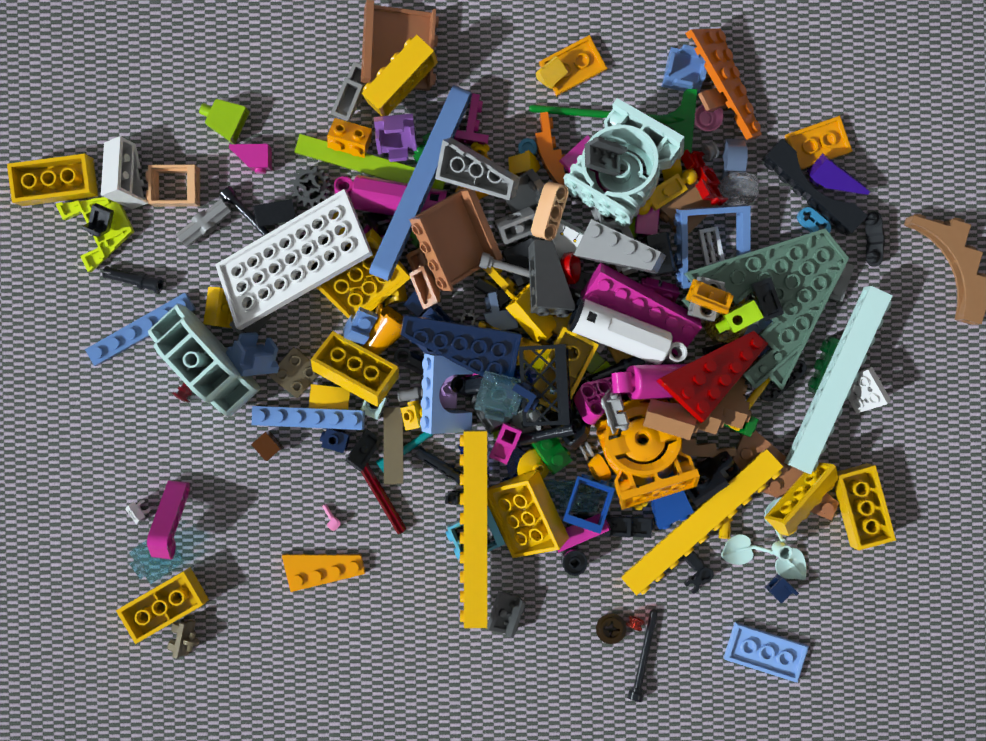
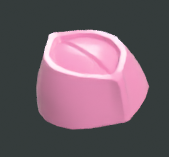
M703 104L700 105L695 112L694 128L706 132L716 130L722 124L723 109L719 108L714 112H706Z

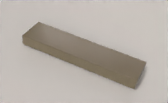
M403 407L383 408L384 485L404 484L403 418L400 409Z

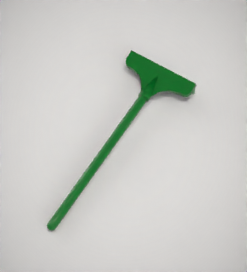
M697 89L685 90L681 105L669 114H646L683 135L684 151L688 150L690 153L692 152ZM543 105L529 106V111L533 113L548 112V114L607 118L611 112Z

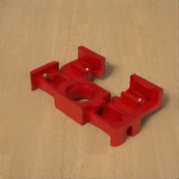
M685 150L681 159L687 170L695 169L699 180L695 186L702 199L711 200L712 205L718 204L722 206L728 198L722 197L717 187L721 183L714 170L705 165L702 159L705 154L699 151H693L690 154L688 150Z

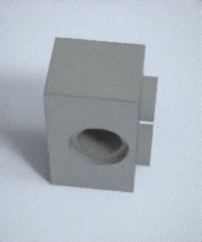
M530 207L494 220L499 237L505 245L532 234L531 227L535 212Z

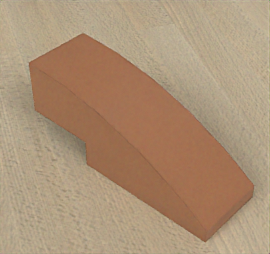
M418 248L407 254L406 257L413 271L409 273V276L424 310L440 302V288L436 285L434 274L428 267L425 254Z

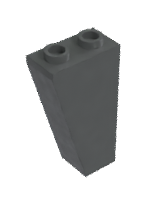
M534 239L528 247L531 313H537L539 316L551 314L560 318L567 317L575 310V304L553 241Z

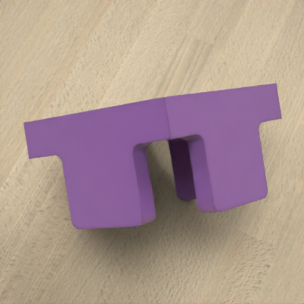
M413 113L374 117L378 155L389 153V162L408 160V151H417Z

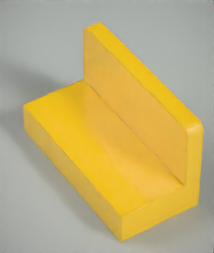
M208 287L203 324L232 328L229 324L233 321V317L223 288Z

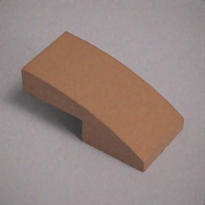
M717 88L698 94L706 112L727 108L725 102L728 100L723 92L719 93Z

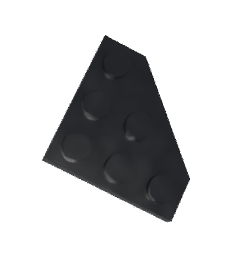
M585 379L579 384L574 395L576 394V392L582 384L587 383ZM572 397V423L576 425L577 433L576 435L562 437V439L575 451L589 437L591 425L583 421ZM553 410L546 416L550 421H558V413ZM550 425V426H551V428H556L557 426H561V425Z

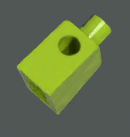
M215 99L212 106L203 103L199 109V114L207 117L205 124L232 144H236L250 111L242 105Z
M748 300L730 310L728 314H723L724 320L716 323L715 326L720 335L730 329L735 333L764 317L756 302ZM738 315L740 320L734 324L733 317Z

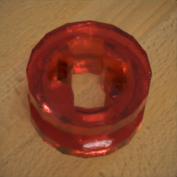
M629 615L628 618L630 620L626 622V625L634 630L642 631L641 626L645 624V621L636 616Z

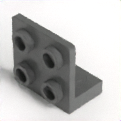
M533 169L519 176L520 181L516 197L511 200L504 199L511 213L527 207L533 209L538 206L544 185Z

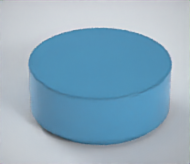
M530 138L523 139L518 146L519 154L530 150L535 156L537 152L536 142Z

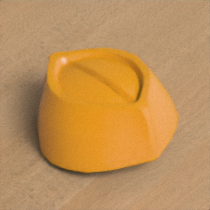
M596 454L588 463L592 476L596 481L611 480L609 467L602 456Z

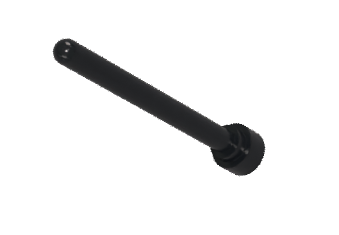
M231 186L226 187L219 196L223 201L232 203L263 236L270 233L265 226L257 227L254 215L239 201L236 191Z
M652 609L649 614L635 684L629 689L627 697L636 702H643L642 683L658 614L655 609Z

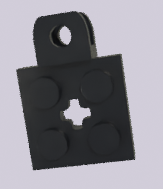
M727 451L719 453L712 459L708 457L695 466L700 475L697 487L688 489L686 492L693 503L699 506L729 485L728 481L737 476L741 470ZM724 458H727L726 462L721 463ZM730 467H734L732 471L728 472Z

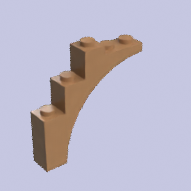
M914 214L906 218L904 226L914 229L929 238L941 250L949 262L957 287V309L954 320L970 325L982 324L986 312V274L977 273L983 252L977 251V248L974 246L965 245L971 224L965 223V220L961 218H953L945 222L936 219L931 221L921 214Z
M743 376L740 377L702 423L694 418L681 404L651 399L643 426L690 440L692 433L696 434L698 429L715 435L719 427L723 428L724 424L742 429L744 423L749 422L752 411H749L750 402L745 401L746 397H744L748 387L745 384V378Z

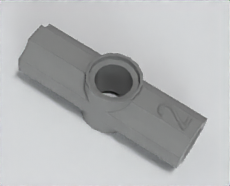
M220 199L206 211H200L193 216L192 222L176 233L177 238L188 248L202 236L212 233L217 228V224L233 212L223 199Z

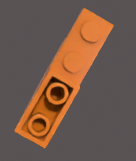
M548 112L540 113L539 117L541 132L535 133L539 157L552 181L565 185L563 177L566 173L564 172V166L559 161L565 154H562L561 149L553 150V148H556L555 136H551L553 119L552 117L549 118Z

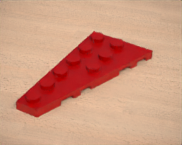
M752 331L659 378L657 382L694 418L702 423L768 343L755 331Z

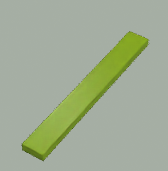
M299 134L294 151L302 156L370 176L407 184L415 167L398 162H389L387 159L367 153L365 158L345 152L335 151L328 148V142L303 134ZM435 179L432 188L444 190L446 182Z

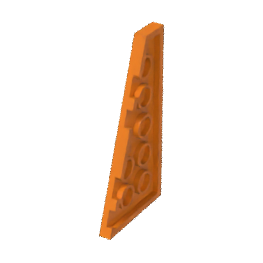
M721 28L691 29L685 34L688 39L692 37L697 46L694 48L697 55L700 54L706 61L704 67L719 93L723 92L728 100L725 104L728 109L731 108L735 112V121L746 140L761 136L760 124L756 120L753 113L754 108L747 98V90L741 82L740 72L735 66L733 54L727 46L725 33Z

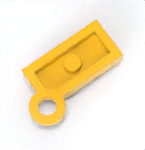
M494 267L484 269L512 300L516 297L514 295V292L517 290L514 287L516 284L510 277L505 278L501 274L503 270Z

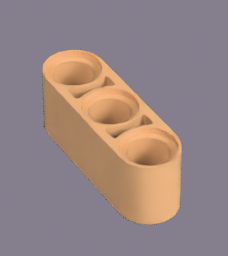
M547 182L544 185L531 227L533 236L547 241H551L556 237L569 194L567 186L554 182Z

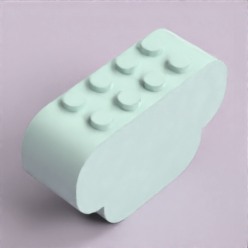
M176 304L148 330L150 337L155 342L153 346L160 357L199 398L207 403H211L222 414L228 417L232 416L260 390V386L252 376L242 377L227 356V349L184 305Z

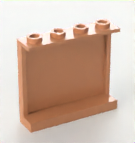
M366 0L364 6L361 83L367 84L370 81L372 82L377 77L378 71L382 67H387L391 62L392 56L396 52L400 53L406 41L411 37L414 38L416 34L434 50L438 43V35H435V28H438L439 16H436V9H433L432 12L374 5V0ZM433 69L414 88L415 90L429 91L432 85H435L436 74L433 73Z
M461 189L409 219L412 231L418 238L420 249L425 254L428 267L433 272L436 285L441 291H453L452 286L479 270L483 252L490 254L495 260L500 261L503 259L475 190Z

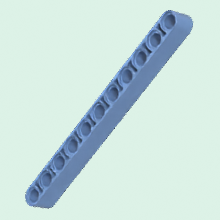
M455 85L452 86L371 264L369 274L386 281L391 279L412 232V225L409 219L420 214L435 181L442 141L450 137L454 139L470 103L472 92Z

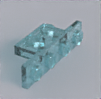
M543 480L550 495H560L559 510L566 511L575 481ZM580 483L571 511L597 512L599 497H606L607 492ZM616 489L612 498H618Z

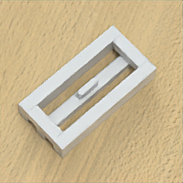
M718 226L698 230L705 266L716 263L710 232L714 233L719 261L725 260ZM704 233H706L712 263L709 261Z

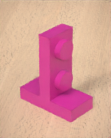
M472 93L466 131L457 130L454 139L460 143L472 144L477 142L478 144L488 145L489 135L475 133L478 132L480 125L477 115L482 112L483 101H480V94Z

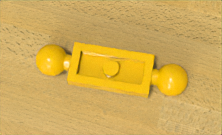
M693 169L685 170L682 177L677 173L658 185L651 197L646 201V204L640 207L639 215H646L650 211V207L656 211L687 191L688 188L685 184L691 185L696 182V171Z

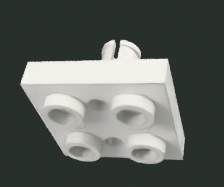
M873 367L858 371L859 377L850 388L851 394L848 398L855 412L860 413L888 404L891 399Z

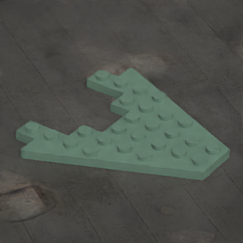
M820 229L687 271L684 275L691 283L697 277H706L725 282L726 292L734 295L732 300L734 305H737L749 294L755 299L750 284L767 277L772 278L784 314L772 318L773 322L758 334L768 343L767 346L770 349L756 360L742 376L753 389H756L765 380L770 378L779 390H782L849 257L826 229ZM685 296L680 301L689 309L690 301L685 300Z

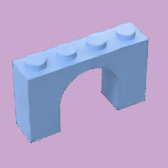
M436 353L424 354L422 362L424 369L422 380L423 398L421 400L422 418L420 421L422 431L429 434H443L472 430V412L465 410L446 411L440 403L439 392L443 382L450 376L474 373L442 355L440 356Z

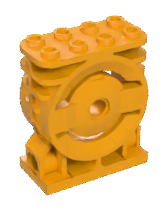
M666 398V399H654V400H659V401H663V402L670 403V402H668L667 398ZM651 399L622 401L624 410L618 411L626 412L628 420L634 417H638V419L629 422V428L622 431L621 436L611 439L612 436L618 435L620 428L617 429L615 434H612L611 428L607 424L605 412L597 423L594 424L608 465L617 475L614 480V486L622 510L697 487L700 478L698 469H695L691 456L682 453V438L643 426ZM645 438L648 442L642 445L637 440ZM674 441L673 443L668 445L665 454L659 460L653 463H649L656 460L662 454L665 447V443ZM623 456H627L630 460H628L627 458H622V459H617V458H620V457H623ZM672 471L674 472L675 476L666 478Z

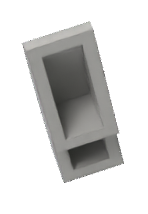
M353 62L348 77L344 79L330 113L348 122L363 97L362 92L366 85L361 83V64Z

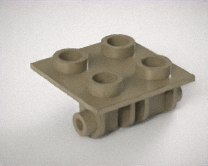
M293 347L278 363V373H271L268 376L294 397L298 398L319 374L312 371L311 360L303 355L302 351L298 348Z

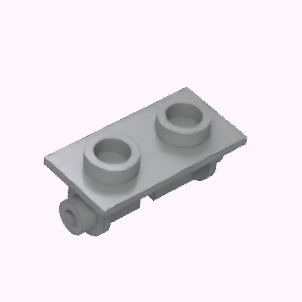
M608 390L601 399V406L605 410L607 424L611 428L612 434H615L618 428H621L622 431L627 430L630 423L626 412L618 411L624 410L621 395L618 393L613 394V392L611 393Z

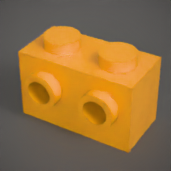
M334 118L327 135L328 148L365 158L372 139V128Z

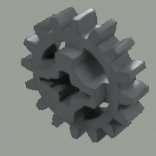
M307 165L305 171L299 168L300 174L294 172L295 180L290 179V182L294 184V186L289 187L291 191H294L291 196L298 198L296 201L298 204L303 202L305 208L309 204L311 207H314L316 203L319 204L322 200L327 199L325 197L326 194L331 195L328 188L332 187V184L327 183L330 178L329 176H324V170L318 172L317 166L311 170V167ZM318 177L321 178L323 186L318 184ZM313 184L316 188H311L309 191V189L306 186H311ZM299 188L304 191L303 197L299 193Z

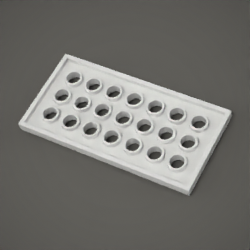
M343 189L215 265L237 329L242 330L373 254L349 194ZM339 212L338 217L336 219H332L333 214ZM322 221V226L316 229L317 223ZM345 227L344 233L338 235L339 230ZM306 231L305 236L300 239L301 233ZM328 237L327 243L322 245L323 239ZM289 240V245L283 248L285 242ZM351 243V248L348 251H344L345 246ZM312 246L311 252L309 254H305L306 249ZM273 250L272 256L267 258L269 251ZM334 253V258L328 261L329 255ZM295 256L294 262L289 264L290 258ZM257 259L256 265L251 267L253 261ZM315 262H318L317 268L315 270H311L312 265ZM279 265L278 271L273 273L274 267ZM241 268V273L236 276L237 270ZM301 272L300 278L295 280L296 274ZM263 275L262 280L257 283L258 277ZM284 281L285 284L283 288L278 289L280 283ZM246 284V289L241 292L242 286ZM268 290L267 297L262 299L264 292ZM252 300L251 306L246 308L248 301Z

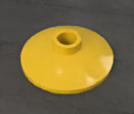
M534 448L528 450L518 462V475L539 470L542 479H544L550 470Z

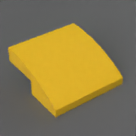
M311 384L308 408L348 410L350 391L342 387Z

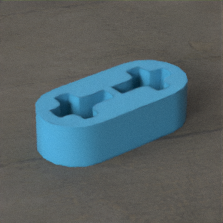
M806 207L798 212L797 221L810 233L819 230L818 226L824 225L823 229H826L829 233L831 232V224L814 209ZM809 213V218L811 220L808 219L805 221L803 219L805 217L804 214Z

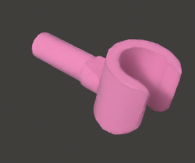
M327 504L322 507L330 519L327 526L330 530L335 531L341 522L338 518L334 517Z

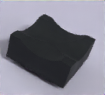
M533 237L503 250L502 253L506 262L529 269L528 247L534 239H540ZM511 272L517 287L530 282L529 277Z

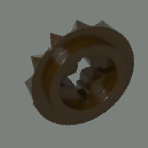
M614 613L604 614V616L598 619L596 625V633L599 639L607 644L620 642L625 637L627 630L626 623L622 617ZM612 621L613 626L617 629L612 630V633L610 635L608 629H605V627L610 626V623Z

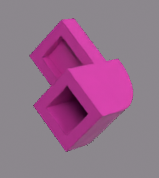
M504 422L489 457L507 465L513 449H515L520 438L522 429Z

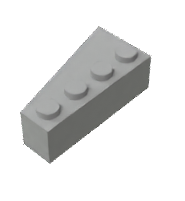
M451 137L443 139L435 179L506 200L516 197L520 181L519 176Z
M592 219L574 253V256L580 259L655 274L658 273L666 257L662 252Z

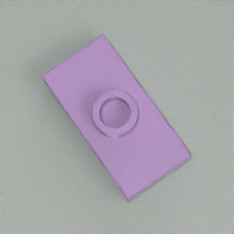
M457 375L447 378L440 388L439 399L443 408H457V393L451 389V382Z

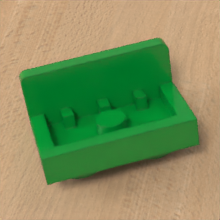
M558 437L532 444L552 475L572 462L570 452L561 445Z

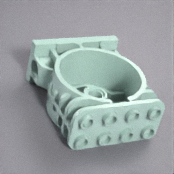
M617 98L612 104V111L604 120L605 128L594 134L588 142L595 137H603L605 140L617 142L627 147V152L620 155V170L625 171V173L612 176L597 171L602 187L607 190L605 193L596 182L595 172L585 167L584 148L582 155H579L577 158V163L572 164L570 167L571 172L569 174L566 173L563 179L565 186L568 188L569 195L572 197L578 196L587 206L596 207L603 216H610L615 219L618 225L625 227V225H631L633 217L639 214L640 207L646 204V201L655 191L660 170L670 169L675 161L684 154V136ZM638 157L643 161L646 167V176H648V178L643 176V167Z

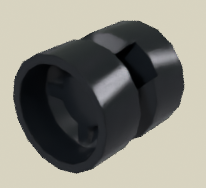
M573 546L564 550L561 554V563L565 572L572 576L584 573L588 563L585 554L579 547Z

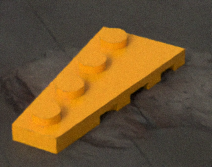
M282 554L290 592L366 573L361 554Z

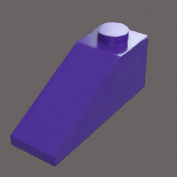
M822 154L807 171L810 175L809 180L816 186L820 184L828 189L865 195L870 193L864 184L825 154Z

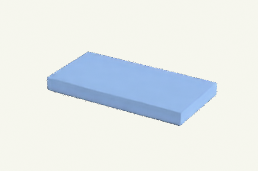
M735 622L723 658L727 661L798 683L809 646Z

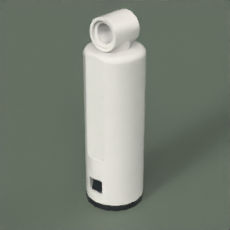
M582 297L577 300L575 310L571 313L568 322V331L656 365H660L664 360L667 363L674 364L683 361L687 356V348L684 344L680 342L672 343L673 337L671 332ZM673 348L678 352L677 358L673 357L671 353Z

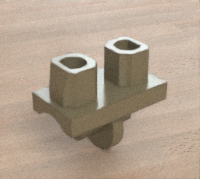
M189 620L172 623L171 631L176 633L177 637L168 642L167 650L173 652V658L178 659L180 656H187L189 652H192L193 646L199 645L200 640L195 638L196 632H194L196 621Z

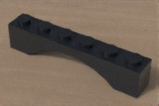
M780 139L761 159L764 161L766 168L771 171L774 170L782 182L788 183L793 188L792 190L795 194L804 197L811 208L817 209L822 217L834 224L835 229L840 234L848 235L853 233L868 216L855 203L833 200L816 190L801 171L796 150L785 140Z

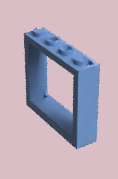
M731 205L676 209L674 243L677 245V253L674 255V262L677 265V272H675L674 277L678 287L685 289L691 286V282L684 275L688 271V216L736 213V256L751 251V206Z

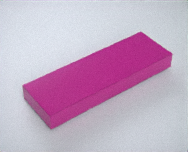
M601 513L585 520L597 524ZM605 519L601 534L575 525L565 528L569 539L557 551L559 553L610 531L611 528L607 520Z

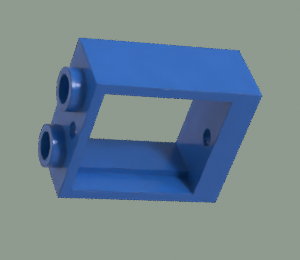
M582 474L581 477L577 476L562 521L601 534L615 488H612V484L601 480L600 483L592 481L593 477ZM580 483L607 492L597 524L570 515Z

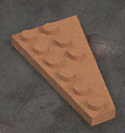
M756 430L752 433L751 437L741 435L736 447L737 456H732V459L742 470L763 450L767 449L780 462L783 468L781 469L782 473L776 479L770 478L766 482L767 486L762 492L776 498L783 496L804 472L785 464L786 456ZM730 467L728 472L732 471L734 467ZM826 493L822 497L821 503L810 512L832 521L839 503Z

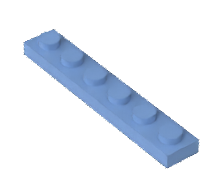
M183 293L86 348L85 351L93 365L98 366L149 337L148 330L176 304L184 305L191 312L195 311L196 308L188 294Z
M252 406V425L364 430L365 410Z

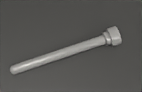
M482 253L479 264L480 268L494 267L529 277V269L495 260L490 254Z

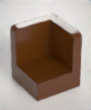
M270 431L263 433L251 444L265 461H268L277 452L284 449L283 445Z

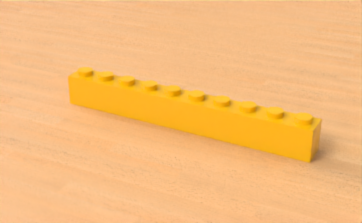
M464 430V435H460V446H464V454H460V466H464V474H460V485H464V493H460V505H464V513H460V525L464 524V532H460V544H464V552H460V564H464V571H460V583H464V591H460V603H464V610H460V622H464V628H487V430Z
M767 449L763 450L737 476L728 481L729 485L704 502L688 519L679 524L621 576V579L636 596L639 593L645 594L651 588L649 584L654 580L658 582L665 576L663 573L668 568L672 570L679 564L678 559L682 555L687 557L694 550L693 546L697 542L703 543L709 537L707 534L712 529L716 531L723 525L722 520L726 517L730 519L738 512L736 508L739 505L743 504L745 506L753 499L751 495L755 491L761 492L767 486L766 482L770 478L776 479L782 473L781 469L783 466Z

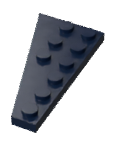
M404 314L401 336L434 351V353L440 356H444L450 361L511 392L521 333Z

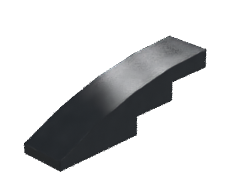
M573 514V516L585 520L594 516V514ZM607 515L606 520L611 530L598 535L605 537L652 538L653 518Z

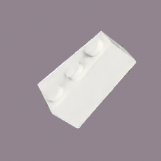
M121 136L104 143L101 196L134 209L148 204V201L143 195L142 186H144V181L140 180L138 169L141 167L136 144Z

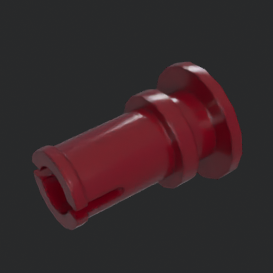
M183 382L181 387L177 388L179 389L178 392H172V394L179 400L190 403L187 398L189 395L192 396V390Z

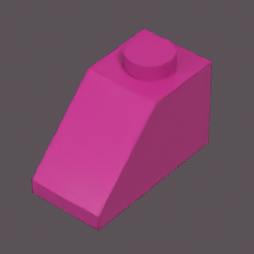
M229 144V149L252 171H255L256 174H266V171H272V148L268 144Z

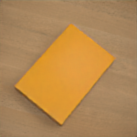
M590 35L539 61V65L542 68L554 56H557L568 71L552 88L556 97L608 69Z
M841 116L784 136L786 142L796 150L801 170L811 167L822 154H825L832 160L853 152Z

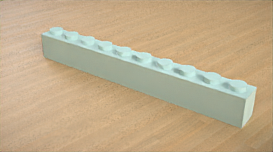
M873 286L863 288L785 459V464L810 475L817 469L819 464L818 458L826 449L828 436H831L834 432V423L843 412V403L849 398L851 394L850 388L859 377V368L865 363L867 359L866 353L875 342L874 335L883 324L884 320L882 318L892 304L890 300L893 295Z

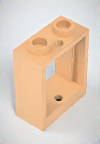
M148 165V171L145 174L146 181L148 182V190H146L148 204L154 207L200 206L199 167L196 165ZM159 173H187V200H159Z

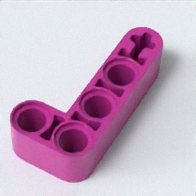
M612 376L582 384L573 396V401L585 423L594 425L604 414L605 410L601 406V399L608 390L611 393L613 392ZM627 393L620 394L621 398L628 397Z
M169 480L166 484L147 537V546L151 557L173 559L175 555L176 543L174 536L189 495L190 484L188 482Z

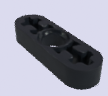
M797 360L795 365L800 364V372H793L782 390L777 391V389H773L770 392L771 397H765V389L770 390L774 387L771 385L772 381H770L759 398L768 402L775 400L805 374L807 370L805 362Z

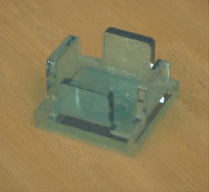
M484 371L474 409L483 411L485 418L504 422L505 417L512 418L513 414L517 415L522 396L512 389L516 383H521V380Z
M147 540L129 552L134 559L130 566L139 579L146 577L150 584L185 562L177 549L173 559L151 557Z

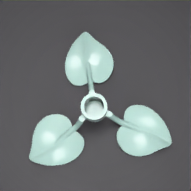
M783 496L776 498L767 506L765 516ZM777 531L776 533L780 541L773 543L772 549L751 545L749 537L743 534H736L731 539H728L721 554L725 561L731 564L742 565L752 560L753 552L751 549L768 552L778 557L775 568L781 577L806 580V562L802 552L785 544L786 540Z

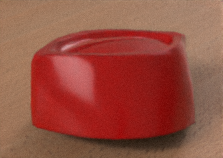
M575 252L564 253L560 260L567 284H576L580 279L581 264L580 259L574 256Z

